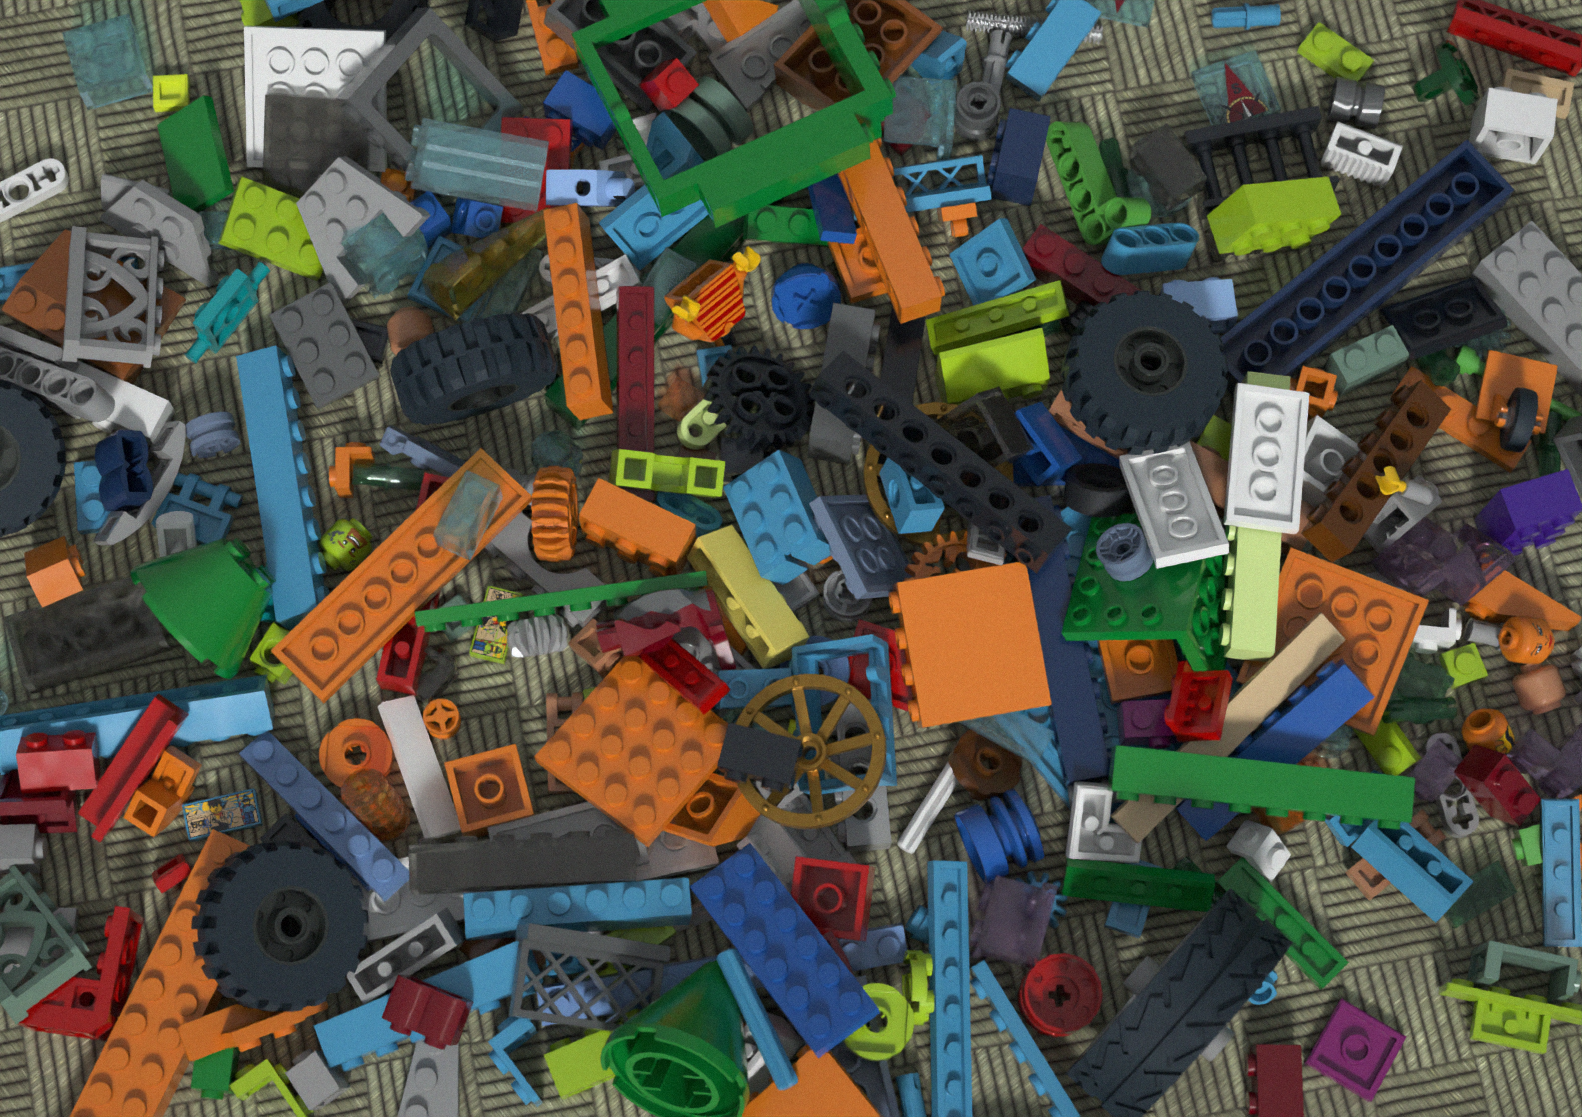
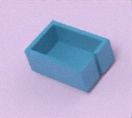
M777 450L723 487L762 578L784 586L808 570L805 562L816 565L831 555L829 551L830 545L823 531L815 522L814 513L809 505L810 502L817 498V495L801 459Z

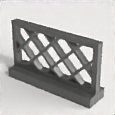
M532 923L518 925L515 941H519L509 1016L613 1032L621 1026L620 1024L613 1023L618 1019L622 1023L629 1020L625 1013L636 1004L640 1003L644 1009L660 997L664 963L669 962L671 947ZM529 949L541 951L550 964L537 975H534L527 965ZM551 953L561 954V956L555 959ZM569 956L577 957L585 969L572 981L569 980L559 965ZM587 959L597 961L594 964L590 965ZM604 962L612 963L620 974V977L607 987L595 972V969ZM622 965H628L632 967L626 971ZM639 968L652 969L651 984L641 993L630 975ZM551 970H554L565 986L550 998L539 980ZM526 975L529 981L524 984ZM589 975L600 992L586 1003L574 986ZM624 981L635 998L621 1009L610 991ZM533 985L544 1003L534 1011L521 1009L523 992ZM569 991L580 1008L571 1016H563L554 1002ZM647 995H649V1000H648V1002H647V1000L645 999V997H646ZM604 997L615 1014L607 1021L600 1022L590 1010V1007ZM548 1007L553 1014L543 1013L542 1011ZM584 1013L588 1019H581L578 1017Z

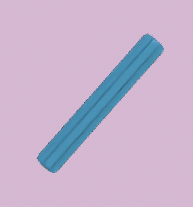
M735 948L727 949L718 954L716 960L777 1089H789L798 1083V1077L738 951Z

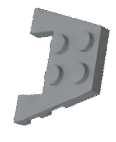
M347 156L338 157L296 203L328 283L332 282L335 285L344 304H347L366 284L346 259L345 254L384 213L404 238L412 236L431 216L422 207L417 208L408 202L407 197L400 192L392 191L380 183L381 179Z

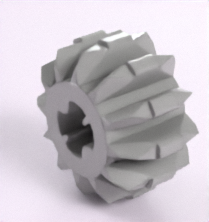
M559 615L511 622L507 627V644L510 647L511 656L516 658L563 651L568 646L567 626H565L563 617Z

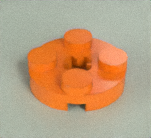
M353 718L342 721L338 724L339 726L333 728L330 733L328 732L321 742L319 762L328 780L343 791L360 793L381 786L386 776L390 773L394 760V752L386 733L374 722L366 719ZM360 746L362 753L366 754V758L364 761L360 760V764L353 765L352 760L347 759V753L349 750L354 752L352 748Z

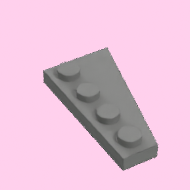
M793 0L742 36L728 42L708 55L707 62L729 92L748 113L776 83L775 62L811 26V23L799 1Z

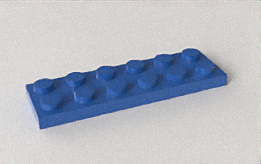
M751 843L689 886L818 1059L880 1013L877 1005Z

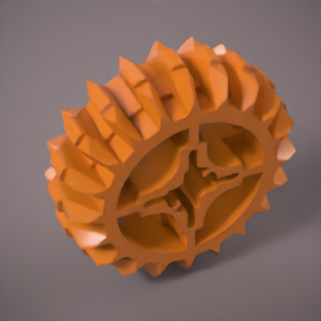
M562 466L540 467L533 483L531 506V533L533 534L534 552L538 559L542 561H570L576 551L575 546L577 544L579 522L576 477L571 468Z

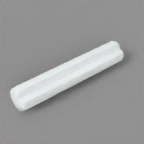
M948 762L897 842V845L907 853L913 854L958 784V780Z

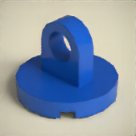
M801 263L790 268L775 281L771 290L772 310L777 319L782 323L785 321L792 324V327L797 329H813L828 323L831 319L833 303L841 304L840 286L835 277L826 270L817 268V266L811 263Z

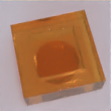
M677 376L659 402L658 409L680 422L704 399L705 393Z

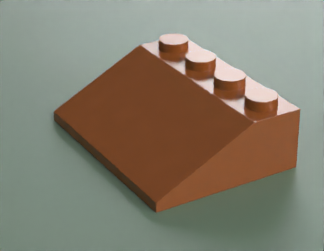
M845 0L850 12L849 19L852 25L857 23L860 26L865 38V43L863 44L868 52L872 50L875 53L881 68L879 73L883 79L889 78L892 84L943 31L942 26L906 0ZM812 24L774 64L776 84L802 104L817 111L851 97Z
M66 229L22 276L1 308L11 320L63 349L68 259L71 232ZM100 254V255L105 256V257H107V258H109V259L111 258V255ZM119 260L117 263L123 267L124 262ZM100 272L99 278L93 273H89L87 277L90 280L98 281L103 277L104 273ZM113 278L102 290L94 293H83V296L100 302L107 309L110 317L120 313L134 301L129 292ZM147 279L139 281L146 289ZM164 285L162 299H156V305L162 306L161 326L155 327L154 333L161 334V339L186 301V298ZM87 311L85 313V316L93 318L97 314L98 321L102 320L96 311ZM145 312L138 318V320H141L144 323ZM119 331L114 332L115 337L120 342L138 344L142 340L141 335L136 331L128 333L131 341L124 339ZM106 336L93 338L95 340L107 341ZM79 358L94 368L132 385L144 368L143 364Z

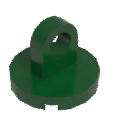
M1446 40L1436 45L1437 57L1442 68L1413 85L1412 90L1418 102L1432 100L1451 89L1455 91L1466 106L1479 101L1480 95L1477 90L1479 88L1467 62L1463 58L1456 59L1453 53L1457 52L1458 48L1452 41Z

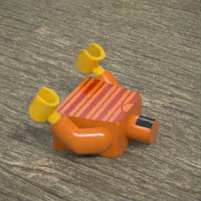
M748 246L744 254L737 252L732 256L733 264L709 259L667 293L664 299L674 313L672 320L673 330L690 340L715 342L716 347L733 346L736 338L731 328L744 318L746 313L743 304L744 279L748 272L753 271L759 265L761 256Z

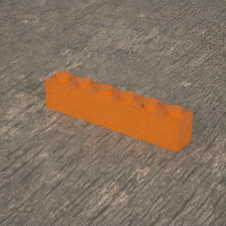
M878 138L869 144L870 159L839 172L838 176L899 322L902 324L940 311L941 300L945 296V290L940 277L933 276L930 268L932 266L930 252L927 246L921 247L917 238L920 235L918 224L914 216L908 217L905 210L907 201L901 186L896 187L892 179L894 177L892 163L889 157L883 158L880 151L882 142L881 138Z
M578 203L543 210L567 407L579 420L612 414L614 411L589 218Z

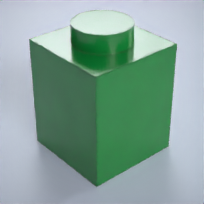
M226 1048L194 1061L191 1088L201 1091L200 1098L223 1100L224 1093L235 1094L229 1085L236 1081L234 1075L238 1071L239 1048Z

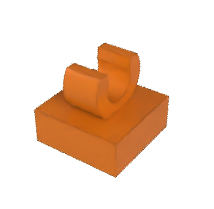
M972 202L937 208L938 220L942 222L950 221L952 236L968 235L966 218L977 217L976 203Z

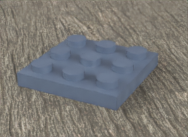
M866 494L819 496L809 503L814 513L815 522L823 531L830 545V554L839 563L846 577V586L856 599L887 597L889 592H893V585L895 583L912 577L904 571L905 567L910 563L896 535L890 532L876 517L870 507Z

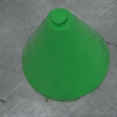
M717 960L706 962L616 1028L609 1035L602 1049L600 1057L602 1069L607 1070L610 1067L615 1074L612 1085L629 1101L654 1116L742 1117L748 1103L750 1090L742 1013Z

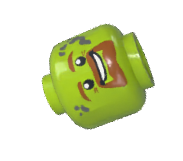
M343 518L337 520L319 540L320 547L324 551L322 554L326 564L334 571L339 567L346 571L354 570L371 553L372 544L370 540L373 536L355 518H352L350 521Z

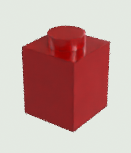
M678 58L661 62L638 85L658 110L663 111L675 108L699 84Z

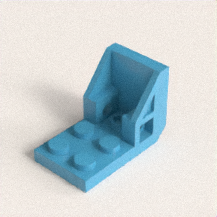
M664 111L653 119L646 147L663 180L704 162ZM643 185L598 223L640 271L705 218L708 213L702 201L699 200L661 217L646 186Z

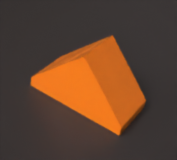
M707 0L703 2L727 43L742 36L778 11V5L762 0Z

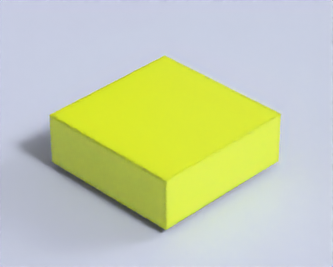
M188 74L153 76V108L155 112L179 111L190 104Z

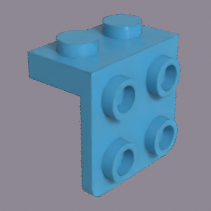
M510 1016L497 1027L500 1033L488 1041L493 1048L488 1055L503 1075L510 1071L516 1080L510 1085L525 1105L532 1101L538 1107L543 1103L508 1056L538 1032L529 1019Z

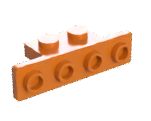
M326 1000L319 1005L307 1006L300 1011L292 1012L262 1011L260 1009L247 1008L236 1003L181 1024L177 1030L187 1059L195 1061L226 1048L238 1046L240 1052L252 1049L262 1044L260 1037L271 1033L274 1034L275 1039L297 1031L296 1023L306 1020L308 1016L326 1010L328 1003Z

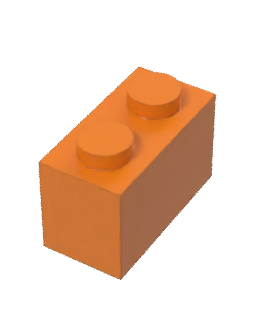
M65 536L24 553L26 576L41 607H45L83 590L81 577L86 576L83 568L84 560L77 545L70 546Z

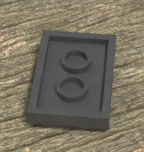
M332 282L269 314L316 408L319 410L382 377Z

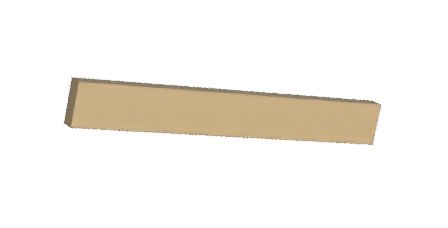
M1317 613L1228 700L1221 740L1186 741L1176 752L1227 757L1346 639L1322 613ZM1139 795V801H1125L1110 816L1135 843H1139L1183 799H1177L1176 805L1155 804L1154 796Z

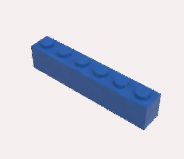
M1343 659L1336 664L1332 660L1316 673L1319 679L1308 688L1302 685L1296 689L1288 698L1291 703L1280 712L1275 709L1260 723L1263 727L1251 736L1249 734L1228 757L1296 765L1370 702L1374 695L1370 688ZM1182 800L1176 806L1178 812L1205 841L1210 839L1239 814L1237 812H1229V804L1214 803V808L1211 810L1192 808L1191 800Z

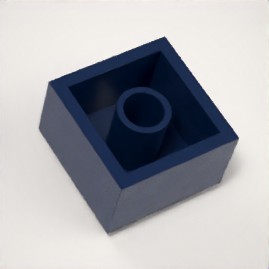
M1010 108L1007 120L1000 119L987 178V184L993 186L991 198L1031 206L1051 116Z

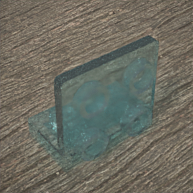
M900 76L892 84L896 98H893V114L885 117L884 141L937 147L936 160L950 159L954 136L957 80Z

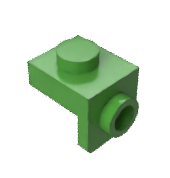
M1540 824L1513 830L1515 838L1510 839L1515 859L1521 860L1522 866L1543 863L1541 858Z

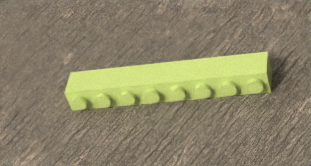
M1248 371L1241 383L1290 390L1291 376ZM1226 525L1225 535L1227 540L1231 542L1230 554L1225 555L1223 563V574L1228 575V588L1223 589L1221 597V610H1226V623H1222L1220 626L1219 645H1224L1223 657L1267 662L1275 653L1282 533Z

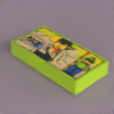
M488 586L484 602L522 597L523 594ZM497 615L482 617L483 624L476 626L469 655L505 665L510 648L507 644V627L511 622L517 620L498 622Z

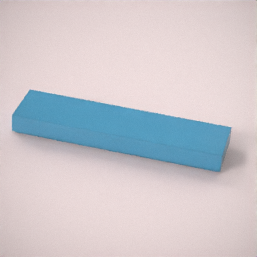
M1541 799L1543 946L1582 947L1579 799Z

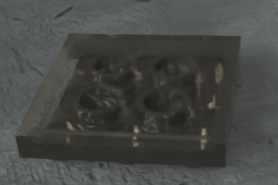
M266 93L262 184L300 199L338 157L347 156L369 171L370 142L365 137L367 131L359 123L354 124L341 112L343 106L335 98Z

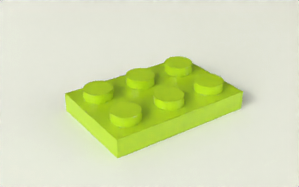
M241 177L238 180L218 244L314 281L320 279L323 271L296 204L300 199Z

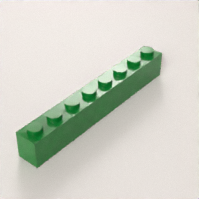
M1120 745L1112 747L1108 791L1117 792L1116 799L1139 801V795L1154 796L1155 804L1176 805L1177 799L1191 800L1192 808L1213 810L1214 803L1229 804V812L1251 814V807L1266 808V816L1288 818V811L1303 812V820L1325 822L1326 815L1339 816L1340 824L1363 826V819L1378 821L1377 828L1400 830V823H1412L1415 777Z

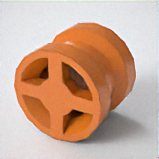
M445 698L435 699L425 707L423 721L428 732L434 738L440 740L449 739L459 732L461 716L452 701Z

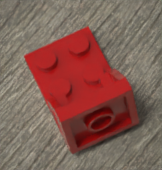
M115 906L114 914L107 917L104 934L105 937H108L106 952H101L98 958L97 974L101 975L100 981L79 977L70 978L26 1010L29 1016L19 1022L18 1025L31 1031L106 1041L129 998L144 918L131 908Z

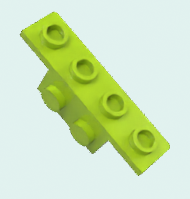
M1452 979L1451 983L1447 982L1439 987L1438 995L1474 1002L1469 1039L1544 1054L1547 1051L1551 1019L1582 1025V1005L1562 1002L1561 1006L1547 1004V998L1543 996L1526 994L1524 998L1510 996L1511 991L1508 989L1494 986L1488 987V991L1473 988V982L1464 979Z

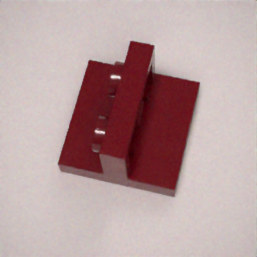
M14 769L4 774L0 781V816L2 825L36 824L40 834L78 832L80 821L79 814H77V790L21 794L18 769Z

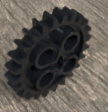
M755 345L752 346L749 352L743 346H740L736 353L729 349L724 357L719 356L714 365H712L706 375L708 378L703 385L708 390L703 397L704 400L712 402L707 411L709 413H718L715 424L725 423L727 425L724 434L728 435L734 431L737 433V443L746 438L749 440L751 449L759 442L764 451H767L772 444L777 450H781L784 444L791 447L796 440H801L812 424L814 407L811 405L815 401L807 394L812 385L801 383V379L805 375L804 372L794 373L792 371L795 365L794 362L787 365L783 364V354L781 353L776 358H772L769 348L763 354H759Z

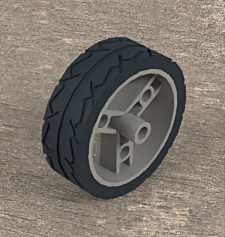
M1230 888L1213 905L1160 965L1148 955L1122 983L1133 993V996L1067 1071L1066 1074L1092 1098L1097 1096L1102 1101L1101 1106L1113 1117H1142L1200 1054L1211 1062L1235 1035L1227 1026L1228 1022L1254 994L1291 947L1293 942L1286 938L1267 919L1262 921L1255 915L1257 911L1241 896L1237 895L1233 889Z

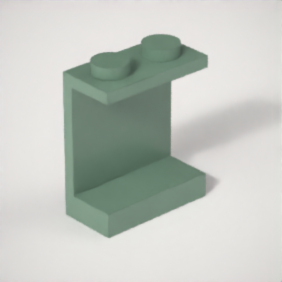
M1489 940L1472 950L1467 980L1474 983L1473 988L1482 989L1499 980L1501 964L1550 974L1547 1004L1554 1005L1573 997L1574 992H1578L1582 973L1580 970H1577L1579 959Z

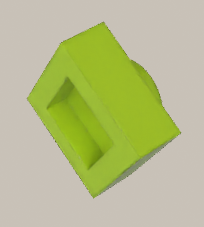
M1475 642L1442 653L1438 657L1452 690L1480 681L1488 676Z

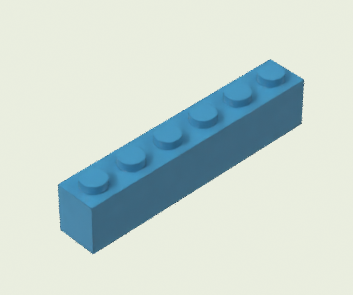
M689 878L463 893L466 941L516 937L517 926L527 923L580 932L689 925L692 915Z
M515 941L423 981L474 1001L470 1013L479 1010L480 1015L494 1011L502 1007L500 1000L512 996L519 941ZM529 949L527 965L534 975H537L540 970L532 950ZM526 975L524 984L529 981ZM543 978L539 980L540 983L544 982ZM533 985L523 992L522 998L536 993ZM390 994L314 1025L329 1068L342 1066L343 1072L365 1064L363 1057L376 1052L379 1058L399 1050L397 1043L410 1038L411 1043H416L424 1040L425 1036L415 1031H412L411 1036L389 1028L391 1022L383 1019L382 1015Z

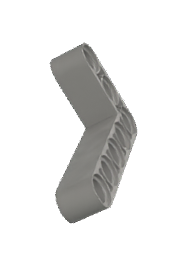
M0 347V379L24 387L37 396L45 405L93 422L104 421L113 413L115 408L113 396L91 378Z

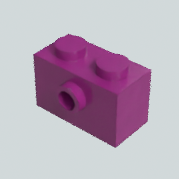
M1171 699L1123 701L1117 709L1119 745H1149L1151 749H1162L1171 747V744L1185 743L1186 741L1178 742L1171 728L1165 723V708L1167 705H1170Z

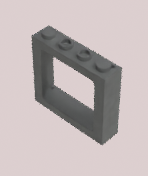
M417 8L335 98L343 106L341 109L343 115L352 123H359L367 131L365 137L369 142L379 149L383 147L391 156L389 158L390 163L400 172H407L415 180L412 184L418 192L423 195L430 190L438 198H444L501 134L502 117L515 118L524 108L431 8ZM426 38L495 110L490 118L439 173L372 105V98Z

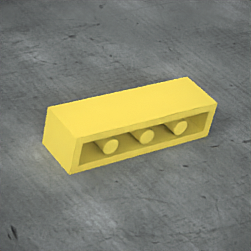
M732 525L697 538L687 559L696 572L706 571L708 582L706 587L712 586L719 606L761 667L768 669L792 659V647L805 645L810 636L802 622L796 618L787 605L784 596L778 592L770 580L760 576L745 540L739 536Z

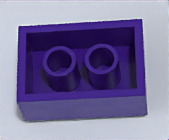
M1565 469L1500 489L1474 520L1488 557L1492 558L1501 555L1502 559H1508L1521 554L1524 547L1534 545L1535 549H1540L1555 543V538L1566 532L1565 528L1575 523L1574 518L1582 511V502L1569 470Z

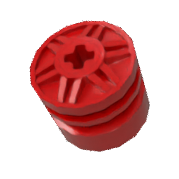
M1061 953L1045 957L1027 972L1021 980L1017 998L1019 1011L1026 1024L1039 1034L1055 1038L1069 1036L1088 1025L1099 1012L1103 994L1101 980L1089 963L1081 957ZM1056 988L1060 989L1059 993L1061 996L1066 997V1000L1060 1003L1058 1007L1055 1006V1000L1049 998V994H1052Z

